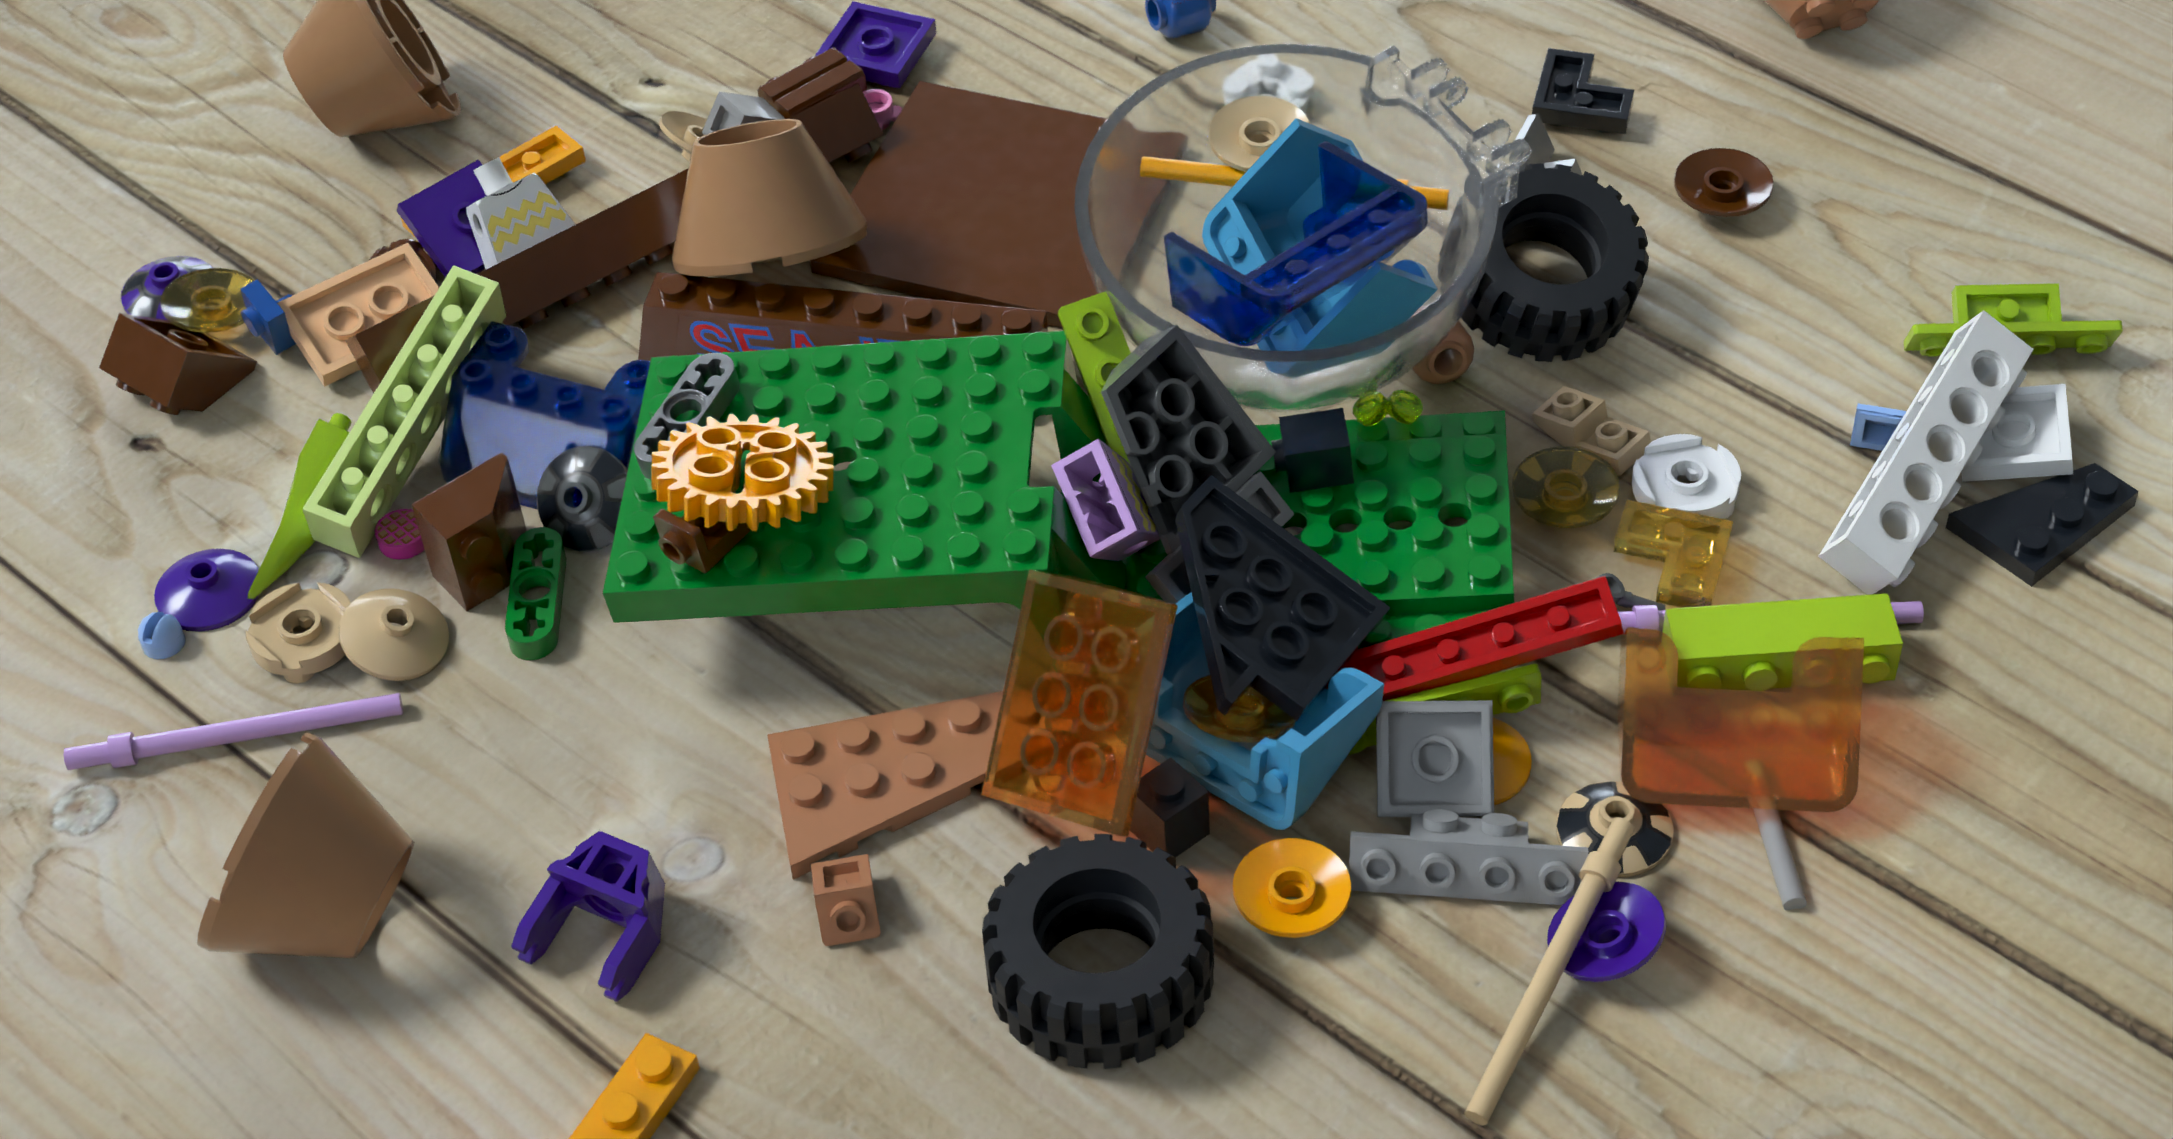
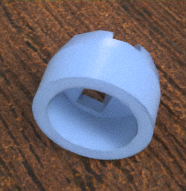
M152 612L142 619L138 627V639L143 652L152 659L172 657L185 644V635L182 627L172 615L164 614L163 612Z

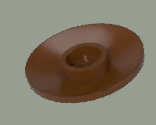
M1711 148L1689 155L1678 165L1674 177V186L1678 196L1693 209L1713 216L1735 217L1752 213L1767 203L1773 190V176L1769 168L1751 154L1729 148Z

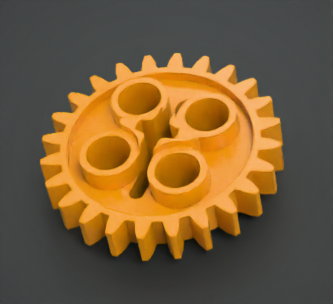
M729 414L725 423H719L716 419L707 417V426L705 427L689 422L686 423V433L672 430L670 432V441L660 440L658 442V451L652 452L651 485L652 490L657 492V501H668V511L670 513L684 510V520L687 522L704 517L705 527L707 528L712 527L719 521L726 522L728 531H733L739 523H746L752 531H757L759 522L765 521L775 528H780V518L785 517L799 522L801 521V511L815 514L817 512V502L827 503L828 491H833V453H827V443L816 442L815 432L799 434V424L797 423L784 428L779 427V418L776 417L766 424L759 423L758 416L754 414L748 418L747 422H739L734 414ZM745 450H750L746 456L743 491L736 494V490L740 485L742 455Z

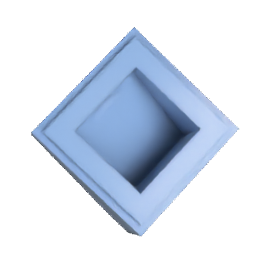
M1858 403L1850 446L1883 451L1906 411Z

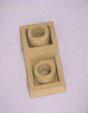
M1566 386L1559 389L1532 413L1533 422L1559 444L1591 464L1595 460L1607 466L1611 473L1618 476L1627 471L1635 463L1636 459L1639 460L1644 455L1645 447L1651 443L1649 431L1607 417L1604 399Z

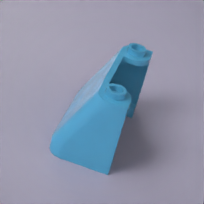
M1190 592L1116 648L1112 714L1118 733L1133 748L1159 763H1163L1171 757L1210 793L1268 827L1276 830H1286L1308 811L1378 715L1382 706L1384 683L1360 670L1343 668L1330 679L1328 689L1325 688L1288 732L1284 734H1264L1256 737L1261 740L1259 742L1230 741L1224 739L1225 735L1217 731L1199 728L1191 722L1184 712V704L1204 714L1207 707L1190 690L1206 681H1210L1211 677L1194 601ZM1276 705L1268 711L1272 718L1287 715ZM1232 707L1225 716L1219 711H1216L1213 715L1214 724L1220 730L1233 735H1252L1261 731L1264 726V721L1259 714L1243 707Z

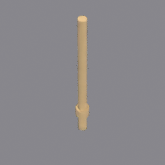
M1619 817L1614 818L1598 850L1588 854L1579 872V878L1582 882L1464 1112L1465 1116L1473 1123L1482 1126L1487 1125L1603 892L1612 890L1622 869L1619 860L1635 830L1633 824L1628 820Z

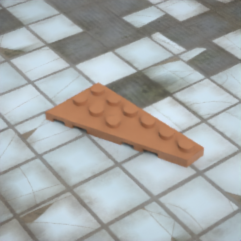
M1096 674L767 734L793 880L810 872V864L836 852L840 858L859 849L858 841L883 829L894 832L970 796V788L992 777H995L999 782L1016 774V766L1040 754L1048 757L1054 756L1108 730L1107 712Z

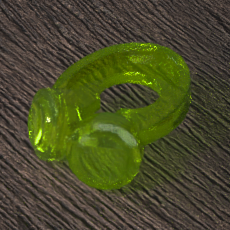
M1396 390L1388 398L1381 392L1371 391L1361 396L1353 406V415L1356 417L1357 422L1365 426L1379 423L1387 414L1397 422L1412 424L1417 421L1423 411L1421 400L1415 394L1405 390Z

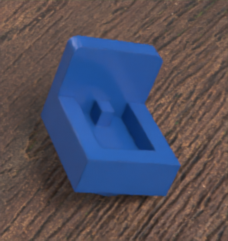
M258 279L242 287L240 290L246 309L241 311V316L250 332L255 337L261 336L276 355L294 346L296 343L290 335L285 312L278 305V302L293 295L288 294L275 301Z

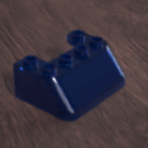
M1324 141L1318 145L1323 207L1305 218L1303 222V241L1250 273L1243 275L1172 231L1164 235L1172 307L1228 342L1239 346L1255 345L1356 283L1377 261L1384 264L1388 263L1426 228L1428 224L1427 200L1420 192L1328 141Z
M491 321L452 375L438 462L445 482H451L503 452L509 460L520 505L538 510L537 491L545 469L558 455L571 448L591 446L604 449L621 460L628 470L650 361H631L621 366L615 372L604 390L518 368L529 352L526 334L517 327ZM576 489L573 495V504L575 507H578L583 499L580 489Z

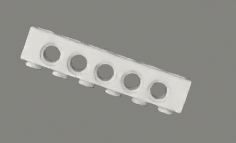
M1984 310L1957 329L1818 557L1867 595L1874 594L1889 584L1893 588L1900 585L1915 565V562L1910 559L1916 548L1925 544L1935 532L1938 523L1934 520L1936 513L1939 509L1947 506L1958 493L1961 484L1956 480L1961 471L1968 469L1981 454L1983 446L1978 443L1983 434L1988 433L2004 415L2005 408L2001 406L2004 398L2011 395L2024 381L2027 372L2023 369V366L2032 353L2033 348Z

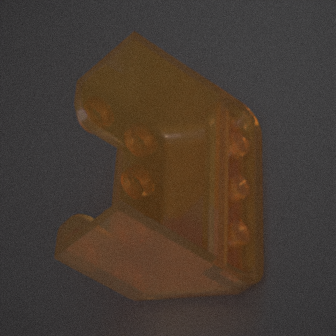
M1623 628L1624 634L1621 635L1618 691L1619 767L1621 783L1629 795L1645 803L1814 812L1839 811L1852 802L1857 793L1859 777L1864 638L1816 637L1805 641L1799 646L1793 657L1790 693L1677 687L1678 652L1671 638L1658 630Z

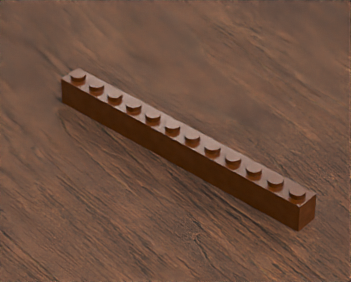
M858 83L787 118L799 120L803 123L831 167L830 162L843 155L849 163L873 151L869 142L884 135ZM688 169L478 273L477 275L499 283L506 313L504 321L488 347L506 339L502 329L516 322H519L523 330L549 317L545 307L561 300L566 308L590 296L591 293L587 288L588 285L603 279L606 286H609L633 274L629 264L644 257L647 264L650 265L672 254L673 249L670 243L674 242L676 238ZM434 296L345 340L373 393L378 388Z

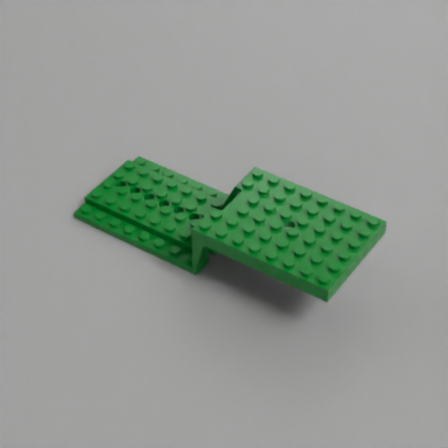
M1064 331L722 352V354L732 359L740 388L718 420L719 423L727 422L729 414H734L739 422H747L748 418L754 414L758 416L759 423L765 424L776 417L779 418V427L782 428L797 423L799 424V434L815 432L816 442L827 443V453H833V466L843 462L851 463L847 469L834 470L833 491H828L827 503L817 502V512L815 514L801 511V521L799 522L785 517L780 518V528H775L766 521L759 522L757 531L750 529V532L706 574L686 563L680 565L673 562L661 550L659 546L660 536L653 516L661 509L668 511V501H657V492L652 490L651 480L642 474L634 452V444L685 370L692 361L705 354L651 357L603 588V596L613 623L1008 603L1021 610L1059 672L1061 680L1096 674L1099 686L1114 685L1116 648L1169 609L1168 605L1145 578L1167 556L1161 539L1120 561L1092 558L1089 556L1062 490L1060 493L1055 486H1029L1035 419L1038 416L1052 415L1061 459L1096 439L1106 444L1089 396L1077 383L1072 353ZM696 410L684 412L678 415L675 421L685 422L692 420L700 412ZM1505 410L1346 420L1354 484L1290 493L1286 471L1276 473L1273 456L1253 474L1262 472L1293 511L1294 515L1282 526L1284 529L1293 526L1303 528L1301 533L1293 536L1391 607L1383 621L1359 649L1515 603ZM1280 424L1256 425L1271 446L1272 440L1281 439ZM745 450L742 455L740 485L736 490V494L743 491L746 456L750 450ZM1101 473L1097 474L1092 481L1099 482ZM684 510L672 512V514L681 518L684 515ZM1455 517L1467 520V523L1456 527L1443 524L1447 519ZM1401 520L1413 523L1410 527L1402 530L1388 527L1391 523ZM1350 523L1358 526L1356 530L1347 533L1334 530L1341 524Z

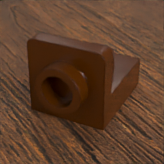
M661 509L653 516L660 536L659 546L663 553L673 562L680 565L686 563L705 574L750 532V528L746 523H739L733 531H728L726 522L721 521L707 528L705 527L704 517L687 522L684 520V515L680 518L664 509Z

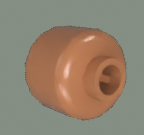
M1429 309L1417 314L1407 323L1401 335L1400 346L1404 358L1423 381L1431 384H1447L1458 379L1468 370L1473 361L1475 349L1470 334L1452 313L1442 309Z

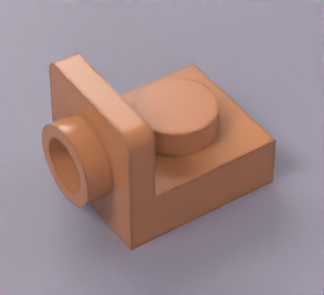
M865 854L812 863L813 891L822 943L825 946H833L879 937L881 931L869 855Z

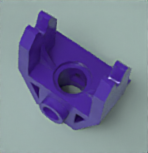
M598 831L576 846L570 856L556 860L549 865L547 870L550 876L518 924L511 947L520 952L518 955L519 960L532 965L545 954L574 907L625 927L626 929L606 959L598 981V985L606 989L604 996L618 1002L631 991L660 944L665 882L648 850Z

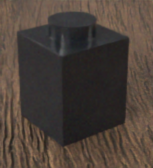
M1343 408L1279 417L1281 439L1271 441L1272 447L1276 451L1273 455L1276 473L1286 471L1290 493L1354 484L1351 448Z
M1171 757L1126 787L1129 830L1139 840L1146 842V846L1152 852L1158 847L1176 858L1210 834L1209 791Z

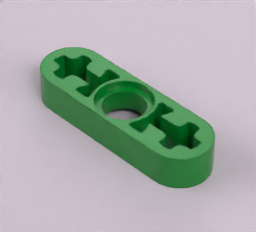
M537 527L527 530L518 537L514 547L505 632L511 652L523 660L544 658L553 652L558 643L567 558L560 534L551 528ZM540 551H543V567L536 566L534 562ZM543 586L550 589L544 597L531 600L522 597L527 590L533 587ZM529 619L537 620L539 627L535 629L533 636H529Z

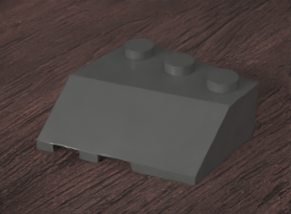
M1174 325L1144 340L1111 371L1101 391L1167 555L1173 553L1181 545L1175 521L1181 506L1211 475L1236 492L1276 453L1178 325Z

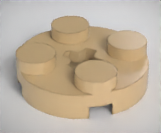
M317 582L319 589L310 588L304 590L301 589L300 583L289 584L270 592L257 602L249 615L251 625L248 631L246 630V641L254 660L259 666L273 674L283 675L284 679L289 683L298 684L310 680L315 673L331 667L345 656L339 641V625L345 609L351 602L340 589L330 584ZM298 625L303 628L312 626L309 630L299 634H294L292 630Z

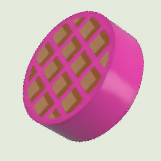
M398 509L389 512L376 524L375 537L380 551L385 556L397 560L409 559L425 550L413 509Z

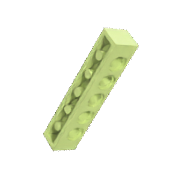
M453 265L302 510L313 540L357 558L362 556L375 534L376 524L388 513L506 317L498 282Z

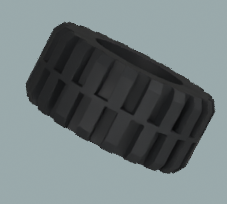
M1544 163L1526 164L1524 171L1520 172L1517 167H1512L1499 172L1497 180L1495 178L1487 179L1477 188L1476 194L1469 197L1463 207L1447 254L1448 261L1445 274L1446 282L1451 286L1449 296L1457 310L1464 308L1461 319L1472 331L1479 328L1483 332L1481 339L1493 347L1500 344L1509 348L1508 354L1518 358H1522L1523 354L1535 356V361L1552 362L1554 356L1561 355L1563 361L1581 358L1584 349L1587 353H1592L1605 346L1608 338L1615 337L1624 326L1648 270L1649 255L1646 252L1648 241L1643 227H1636L1639 217L1630 204L1624 206L1620 202L1622 195L1611 185L1607 188L1597 183L1598 177L1587 171L1583 175L1571 172L1572 166L1556 164L1554 169L1545 168ZM1523 241H1540L1558 246L1571 254L1580 263L1587 279L1564 285L1539 281L1521 271L1512 262L1505 247Z
M1094 834L1095 840L1079 841L1078 836L1062 839L1058 848L1049 850L1046 845L1029 855V864L1026 866L1020 862L1016 864L1004 876L1005 886L999 885L994 889L988 901L989 913L983 918L982 927L988 990L992 994L993 1008L999 1020L1009 1025V1033L1021 1044L1028 1046L1033 1041L1036 1054L1050 1061H1055L1058 1056L1067 1058L1068 1066L1087 1069L1088 1063H1103L1104 1069L1122 1067V1060L1135 1057L1136 1062L1140 1063L1155 1057L1156 1047L1161 1044L1166 1049L1171 1048L1184 1038V1025L1191 1028L1196 1025L1204 1013V1002L1211 997L1214 984V938L1211 907L1206 893L1198 889L1197 878L1183 865L1176 868V858L1157 847L1154 852L1147 850L1146 842L1127 837L1125 842L1113 841L1111 834ZM1091 929L1124 931L1138 937L1151 947L1144 956L1129 966L1105 973L1075 971L1058 964L1048 956L1051 950L1064 939Z

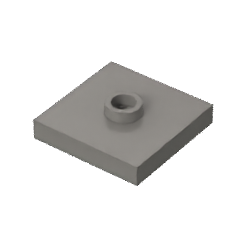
M1492 700L1382 701V706L1376 716L1377 817H1412V814L1423 815L1424 812L1433 809L1449 810L1455 812L1458 816H1484L1494 813Z

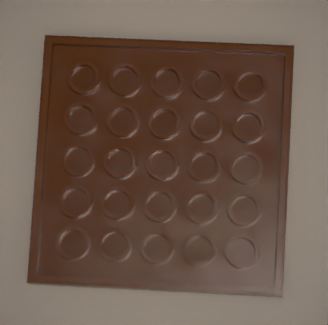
M919 81L850 194L866 218L867 235L859 242L845 249L810 260L811 271L819 275L933 300L1047 311L1048 325L1063 328L1058 317V311L1062 306L1108 291L1165 180L1141 177L1140 165L1142 157L1175 160L1182 148V133Z

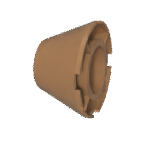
M317 0L283 51L285 65L298 91L318 119L338 137L452 120L461 113V103L458 94L455 92L449 96L443 82L450 77V74L442 58L404 0Z
M777 119L733 126L706 134L693 142L672 254L673 265L678 273L690 276H726L752 273V264L782 259L783 267L835 253L859 242L867 235V221L801 121Z
M310 732L303 734L301 741L308 744L306 749L300 752L291 747L259 796L222 868L228 871L222 887L220 898L217 900L210 897L205 908L197 936V945L211 952L355 959L376 929L408 864L414 847V840L320 737Z

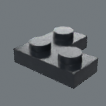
M1548 48L1532 107V115L1539 114L1543 123L1554 126H1569L1600 132L1626 134L1633 106L1634 89L1590 84L1595 54Z

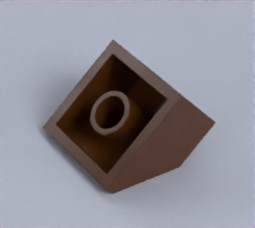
M119 313L99 369L117 378L116 386L120 389L151 398V407L167 414L179 415L181 409L203 412L255 370L257 361L202 330L194 332L177 327L169 320Z
M501 452L411 504L432 576L466 611L494 597L500 591L510 586L515 543L518 537L527 530L509 460Z

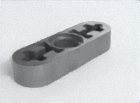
M709 353L692 361L634 444V452L641 472L646 478L651 480L652 452L658 451V442L660 440L670 441V432L672 430L686 433V423L689 422L705 427L707 426V417H712L718 421L739 391L740 383L734 363L729 356L722 353ZM692 410L700 412L692 420L685 422L675 421V418L684 412Z

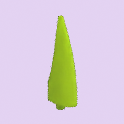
M335 413L332 415L329 423L318 419L299 455L280 526L250 587L248 599L256 598L315 542L302 509L350 433L348 430L352 422L346 415Z

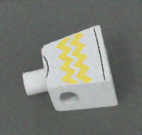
M499 157L473 170L486 197L466 207V213L485 269L575 225L536 173H532L513 183Z

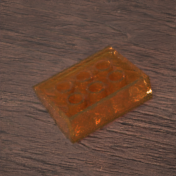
M1029 569L981 795L1107 833L1128 837L1178 605L1074 576Z

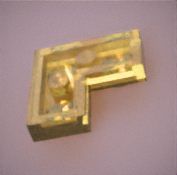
M1626 500L1615 536L1614 552L1664 562L1657 588L1656 602L1681 608L1712 606L1731 539L1733 521Z

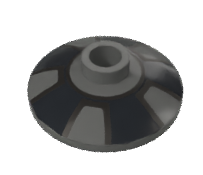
M591 446L571 448L558 455L545 469L538 486L537 508L543 526L557 531L562 538L563 546L572 550L595 551L612 544L628 472L625 465L612 453ZM576 489H580L583 496L582 502L578 507H575L573 504V495Z

